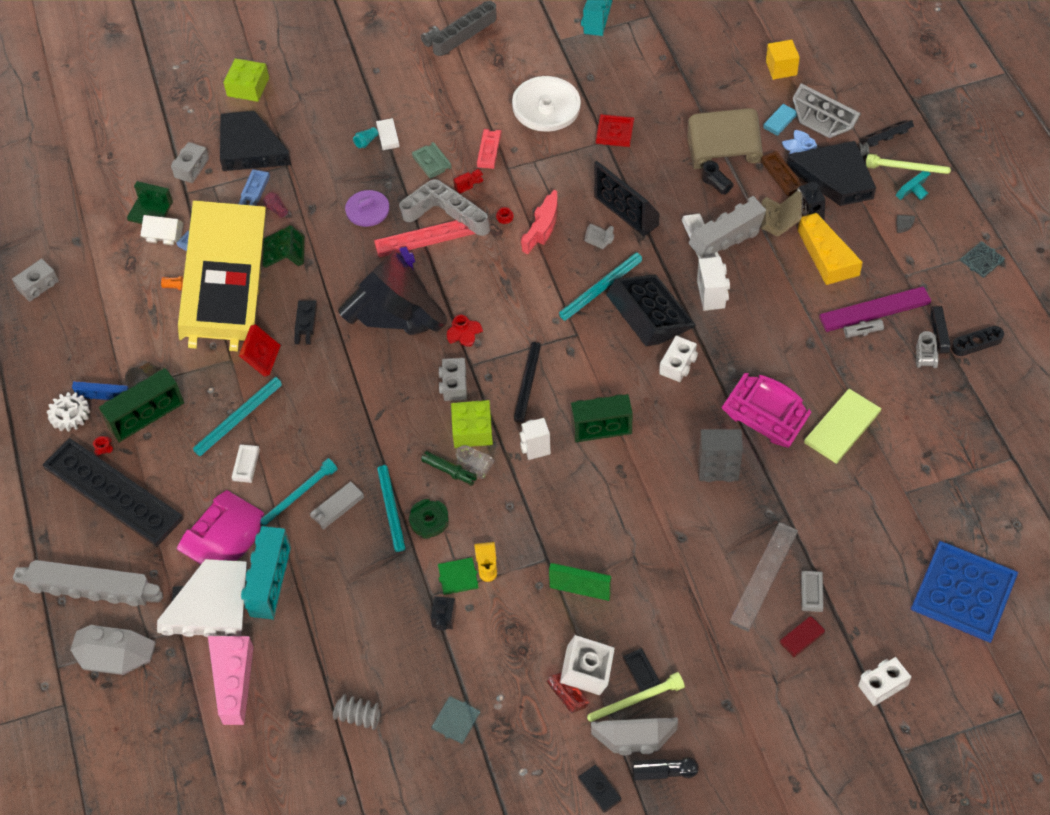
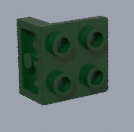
M137 181L134 188L138 198L130 210L127 220L142 224L144 215L165 218L173 203L169 188Z
M290 225L264 238L262 266L267 268L285 258H288L297 266L303 265L305 235Z

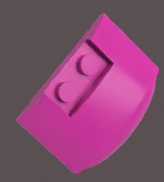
M744 373L722 406V409L736 422L739 420L771 439V443L789 448L810 416L811 410L807 411L802 404L803 400L784 384L763 375L748 377L749 373Z
M226 490L214 498V503L190 530L187 529L179 542L177 550L200 565L205 559L237 561L254 543L256 534L261 530L260 520L261 517H264V512Z

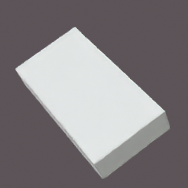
M393 118L376 121L382 149L387 150L399 147Z
M239 446L232 474L233 481L252 483L260 451L259 446Z

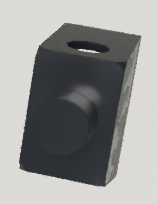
M809 182L799 186L797 191L802 193V217L817 213L825 220V198L818 188V184L816 182Z

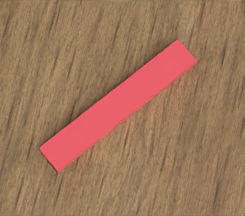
M455 220L374 240L380 258L388 256L393 250L400 253L399 248L405 246L408 250L475 233L463 223Z

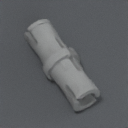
M881 319L870 322L861 321L859 324L844 327L845 337L867 336L868 333L883 331V321ZM869 326L871 327V328H868V329H864V330H859V331H857V329H860V328H865V327H869Z

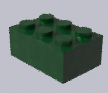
M617 394L611 397H597L591 400L571 402V424L575 443L632 434L633 412L629 394Z

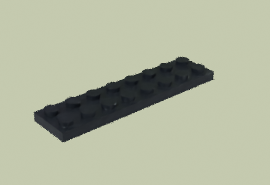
M70 438L42 464L45 470L156 547L184 519L182 514Z

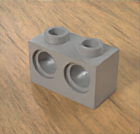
M465 358L442 359V367H439V378H442L443 382H439V393L443 394L444 401L467 400Z

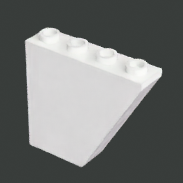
M205 559L157 620V633L167 636L183 634L188 637L194 635H204L205 637L241 636L244 601L241 600V592L245 588L247 562Z

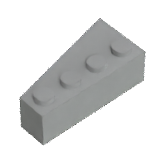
M754 196L748 198V203L744 205L740 203L735 206L733 212L721 214L716 222L711 220L692 232L689 245L701 258L708 255L711 256L715 252L722 249L725 250L750 237L753 238L759 233L766 209Z

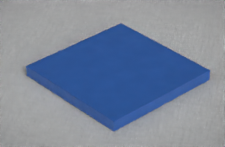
M939 541L911 610L991 643L1018 572Z

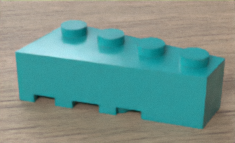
M587 0L581 20L584 34L603 36L613 0Z

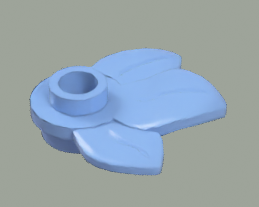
M794 130V139L782 141L783 147L790 151L789 154L817 149L815 140L810 138L807 133L799 130Z

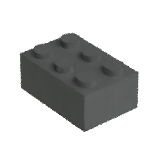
M701 429L698 457L699 481H739L743 452L742 429Z

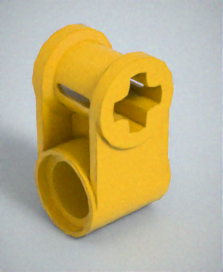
M495 542L474 544L480 579L485 582L495 580L497 577Z

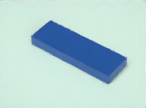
M73 381L72 389L74 393L78 394V397L82 395L88 399L111 400L123 391L128 390L129 386Z

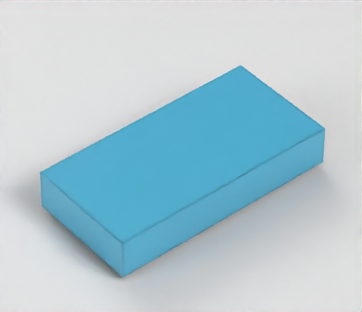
M782 104L764 123L763 128L778 136L797 116L796 110Z

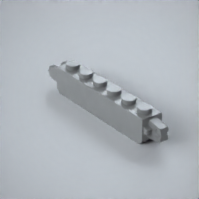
M35 560L30 563L29 567L16 568L13 575L15 582L27 585L29 590L34 593L48 592L55 596L62 594L69 595L72 598L85 597L92 601L107 600L113 604L122 602L131 606H146L147 602L159 603L163 599L160 587L149 583L144 574Z

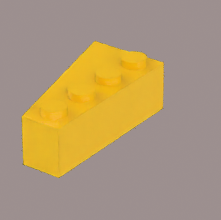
M817 213L803 216L799 221L798 233L824 283L829 285L860 276L863 262Z

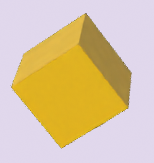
M793 40L768 44L766 64L773 80L797 75L800 57Z

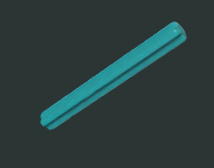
M378 466L377 470L394 549L396 552L404 551L405 544L388 466Z

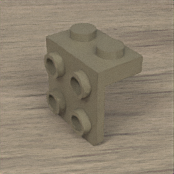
M799 191L795 192L781 204L768 197L763 199L762 206L766 209V213L761 223V229L779 237L798 223L802 218V193Z

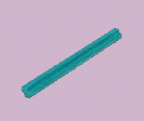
M637 252L562 309L559 312V317L563 321L569 319L611 286L615 279L621 278L642 261V256Z
M277 377L271 379L193 447L195 454L198 456L204 454L282 386L281 381Z

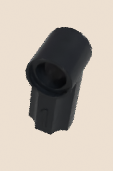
M708 161L703 165L702 181L706 184H711L721 194L726 195L729 193L734 183L719 170V165L714 161Z

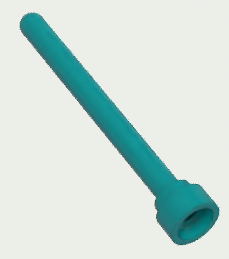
M327 458L322 462V466L317 473L260 520L261 525H267L325 475L334 474L338 468L333 461Z

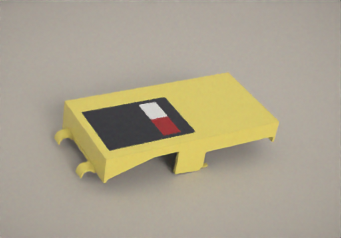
M193 201L178 320L179 340L189 337L188 348L197 349L198 338L230 340L229 351L238 352L239 340L245 341L250 326L255 324L266 207Z

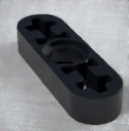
M931 306L930 317L933 332L936 336L938 354L949 353L950 340L943 307Z
M991 326L957 337L953 341L951 350L957 356H965L998 345L1003 340L1004 331L998 326ZM979 338L983 343L976 344L973 339Z

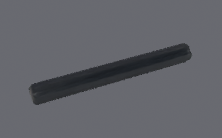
M532 342L530 345L514 413L515 422L523 423L541 349L539 342Z

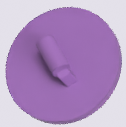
M365 190L354 194L349 198L345 207L348 219L352 223L363 227L381 223L387 217L390 209L388 199L382 193L373 190Z

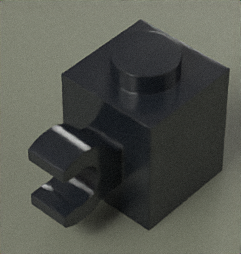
M434 596L431 613L432 627L442 631L447 629L453 630L456 613L455 598Z

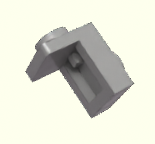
M589 224L584 241L604 249L614 239V227L610 226L607 230Z

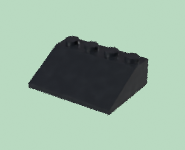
M598 161L594 162V197L643 237L658 227L660 214L650 202Z
M656 274L615 279L607 293V297L646 347L660 345L696 326Z

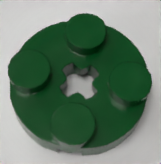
M430 499L417 502L411 508L409 516L411 529L423 539H429L441 534L449 526V514L446 506L440 501L436 500L435 502L430 501ZM426 515L429 517L434 516L431 521H425Z

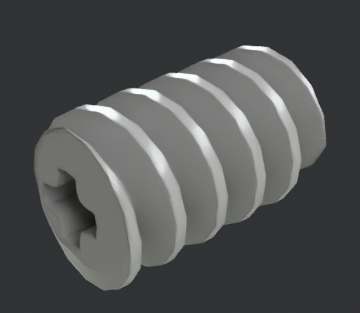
M343 694L342 698L335 705L333 719L336 720L339 717L341 722L347 719L349 724L355 722L357 726L363 724L365 728L372 726V729L376 730L380 719L379 703L376 702L372 708L370 700L364 706L362 698L355 703L354 696L347 701V695Z

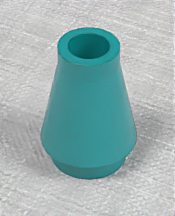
M375 127L357 132L353 137V142L360 149L366 148L378 136V131Z

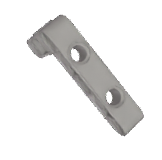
M437 179L428 181L399 204L402 218L406 222H413L433 206H439L459 223L466 225L475 234L483 236L490 232L488 215Z

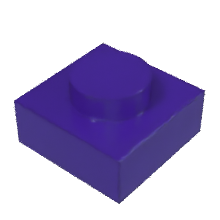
M406 246L399 248L400 256L414 271L413 263H415L413 253H409Z

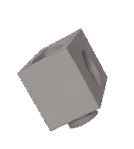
M188 142L181 149L176 160L172 162L171 169L174 177L193 183L209 160L207 149Z
M40 259L12 279L17 290L29 302L59 282L54 270L43 259Z

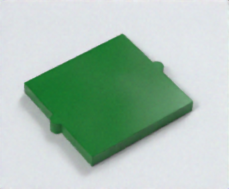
M473 558L438 564L440 574L438 579L442 584L444 595L479 588L476 577L478 572L475 570Z

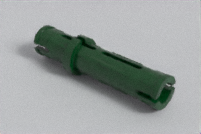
M429 451L424 452L427 456L422 455L421 462L451 475L453 479H459L470 486L474 485L472 480L476 482L477 475L463 469L461 465H455Z

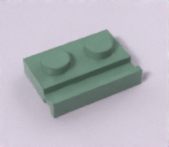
M434 142L430 146L426 145L412 152L414 160L430 179L445 172L446 169L452 168L449 160Z

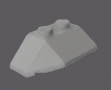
M802 83L792 98L800 124L829 139L852 130L861 113Z
M89 625L76 631L70 650L83 670L124 675L143 664L151 662L156 642L131 630Z
M678 717L591 722V734L613 753H619L620 755H630L632 752L651 754L654 751H658L677 731Z

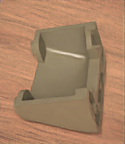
M747 108L699 113L692 115L688 120L687 139L693 169H703V165L706 162L711 161L712 158L745 155L749 163L761 162L763 150L759 119L755 109Z

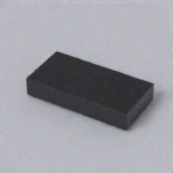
M642 648L623 656V661L640 692L661 684Z

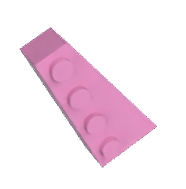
M208 636L218 715L223 725H244L253 644L249 636Z

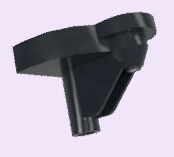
M395 250L358 285L359 288L338 308L339 314L350 324H354L359 319L367 327L404 329L409 335L420 334L429 329L438 332L447 324V318L441 308L428 296L426 288L417 274Z

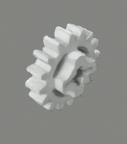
M67 392L65 397L60 394V399L54 398V404L48 405L50 408L47 411L48 419L53 427H58L60 431L66 428L69 432L71 427L78 429L77 425H84L83 419L88 420L87 414L90 413L87 401L82 395L78 397L77 393L71 396Z

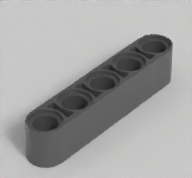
M486 1L432 36L433 53L437 56H443L494 23L497 19L496 4L492 1Z

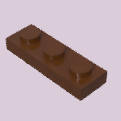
M777 151L761 157L762 164L788 197L792 196L797 192L798 187L803 185Z

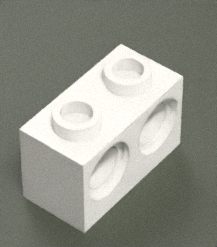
M675 336L660 363V375L681 382L683 376L686 377L688 375L691 362L694 363L697 359V344Z
M895 657L890 661L888 659L882 661L878 668L873 671L871 669L865 671L861 675L858 687L871 704L876 706L907 687L911 676ZM887 673H894L897 677H891ZM870 683H876L879 687H872Z

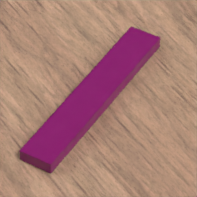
M924 286L822 313L819 318L825 331L830 332L846 326L859 324L861 321L866 322L929 305L931 299Z

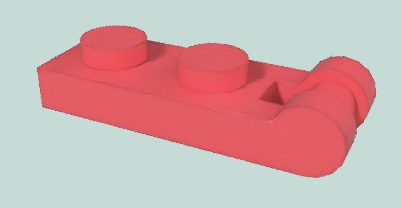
M484 129L477 160L478 168H495L502 134L501 130L490 131V129Z

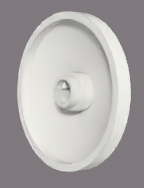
M540 76L525 81L516 89L512 99V108L516 118L528 128L538 131L563 129L573 123L580 112V96L575 87L563 79L552 76Z

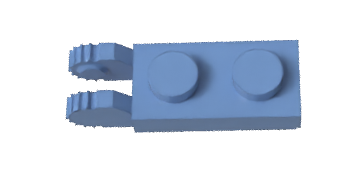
M252 169L238 204L246 205L248 200L250 201L249 205L257 206V202H259L270 178L269 172Z

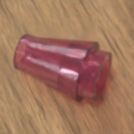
M271 192L263 199L265 207L280 218L287 215L288 210L278 194Z

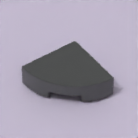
M897 215V233H903L911 229L915 216Z

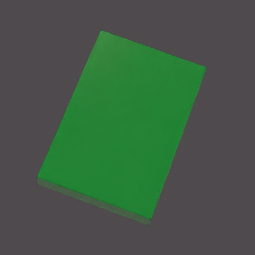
M555 563L550 564V588L610 601L611 575Z

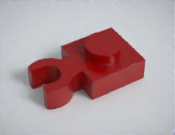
M477 169L472 174L467 172L453 179L454 190L461 194L472 189L473 184H479L484 181L481 177L483 173L480 169Z

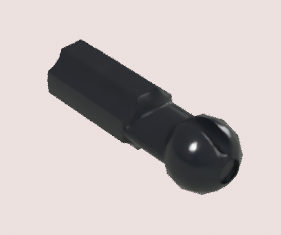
M692 757L668 761L666 759L633 761L634 781L667 779L668 777L678 776L690 779L696 776L699 771L698 763Z

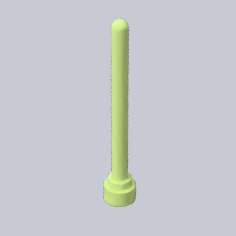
M868 154L866 159L867 168L887 166L944 174L951 172L950 167L880 159L877 154Z
M679 672L670 675L666 682L588 714L587 719L593 722L669 689L672 691L683 689L685 686Z

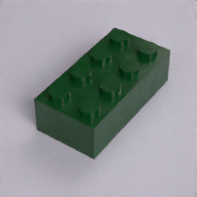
M164 368L155 372L147 379L138 382L132 388L123 391L110 401H106L98 408L108 429L118 443L185 403L177 382L167 369Z

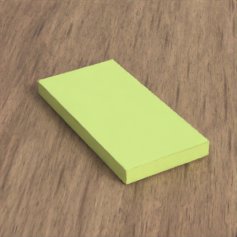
M848 389L807 436L804 443L837 464L878 416L881 408Z

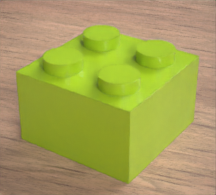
M235 58L223 82L227 96L258 102L269 80L267 65L265 63Z
M490 400L451 403L454 448L493 445Z

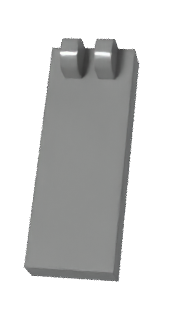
M350 481L310 513V517L324 530L362 500L364 495Z

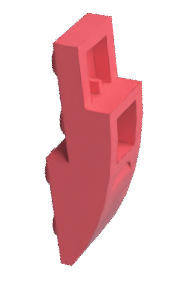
M556 190L547 195L544 203L535 210V222L528 233H525L521 238L522 252L529 254L537 243L544 245L549 239L558 213Z

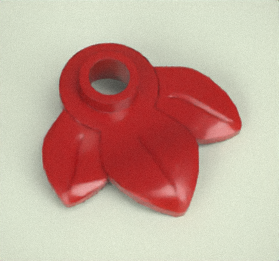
M457 315L452 321V327L447 330V340L450 344L459 341L462 345L471 347L475 342V334L483 332L482 326L477 321H470L465 315Z

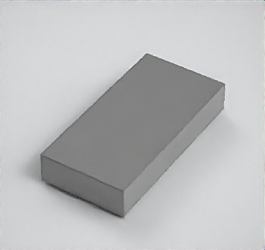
M801 572L802 611L823 612V572Z

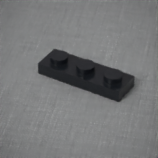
M903 120L861 137L860 142L861 144L867 142L869 147L878 145L881 140L893 139L895 134L901 135L909 132L908 129L914 127L913 120Z

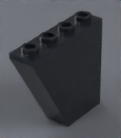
M255 111L220 114V163L223 171L291 165L289 151Z
M855 141L788 154L787 165L793 173L807 183L816 182L821 193L839 206L874 199L876 186Z

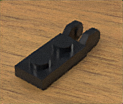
M298 301L294 330L295 344H300L301 335H306L305 342L307 345H311L315 329L317 301Z

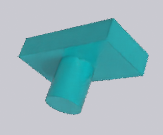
M922 171L903 185L896 194L898 199L902 200L911 192L920 200L924 199L929 193L923 188L922 184L925 183L931 173Z

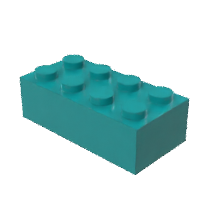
M261 526L260 533L256 534V549L251 553L250 560L252 564L251 568L246 572L247 584L246 588L242 589L241 600L244 601L245 609H247L250 617L274 620L291 545L284 528Z

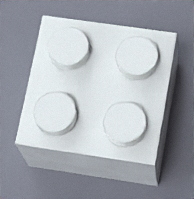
M721 257L699 259L697 284L703 311L725 308L726 301L729 300L728 289H730L729 278L725 277L727 274L726 264H722Z
M575 635L567 645L560 683L600 695L608 686L615 648Z

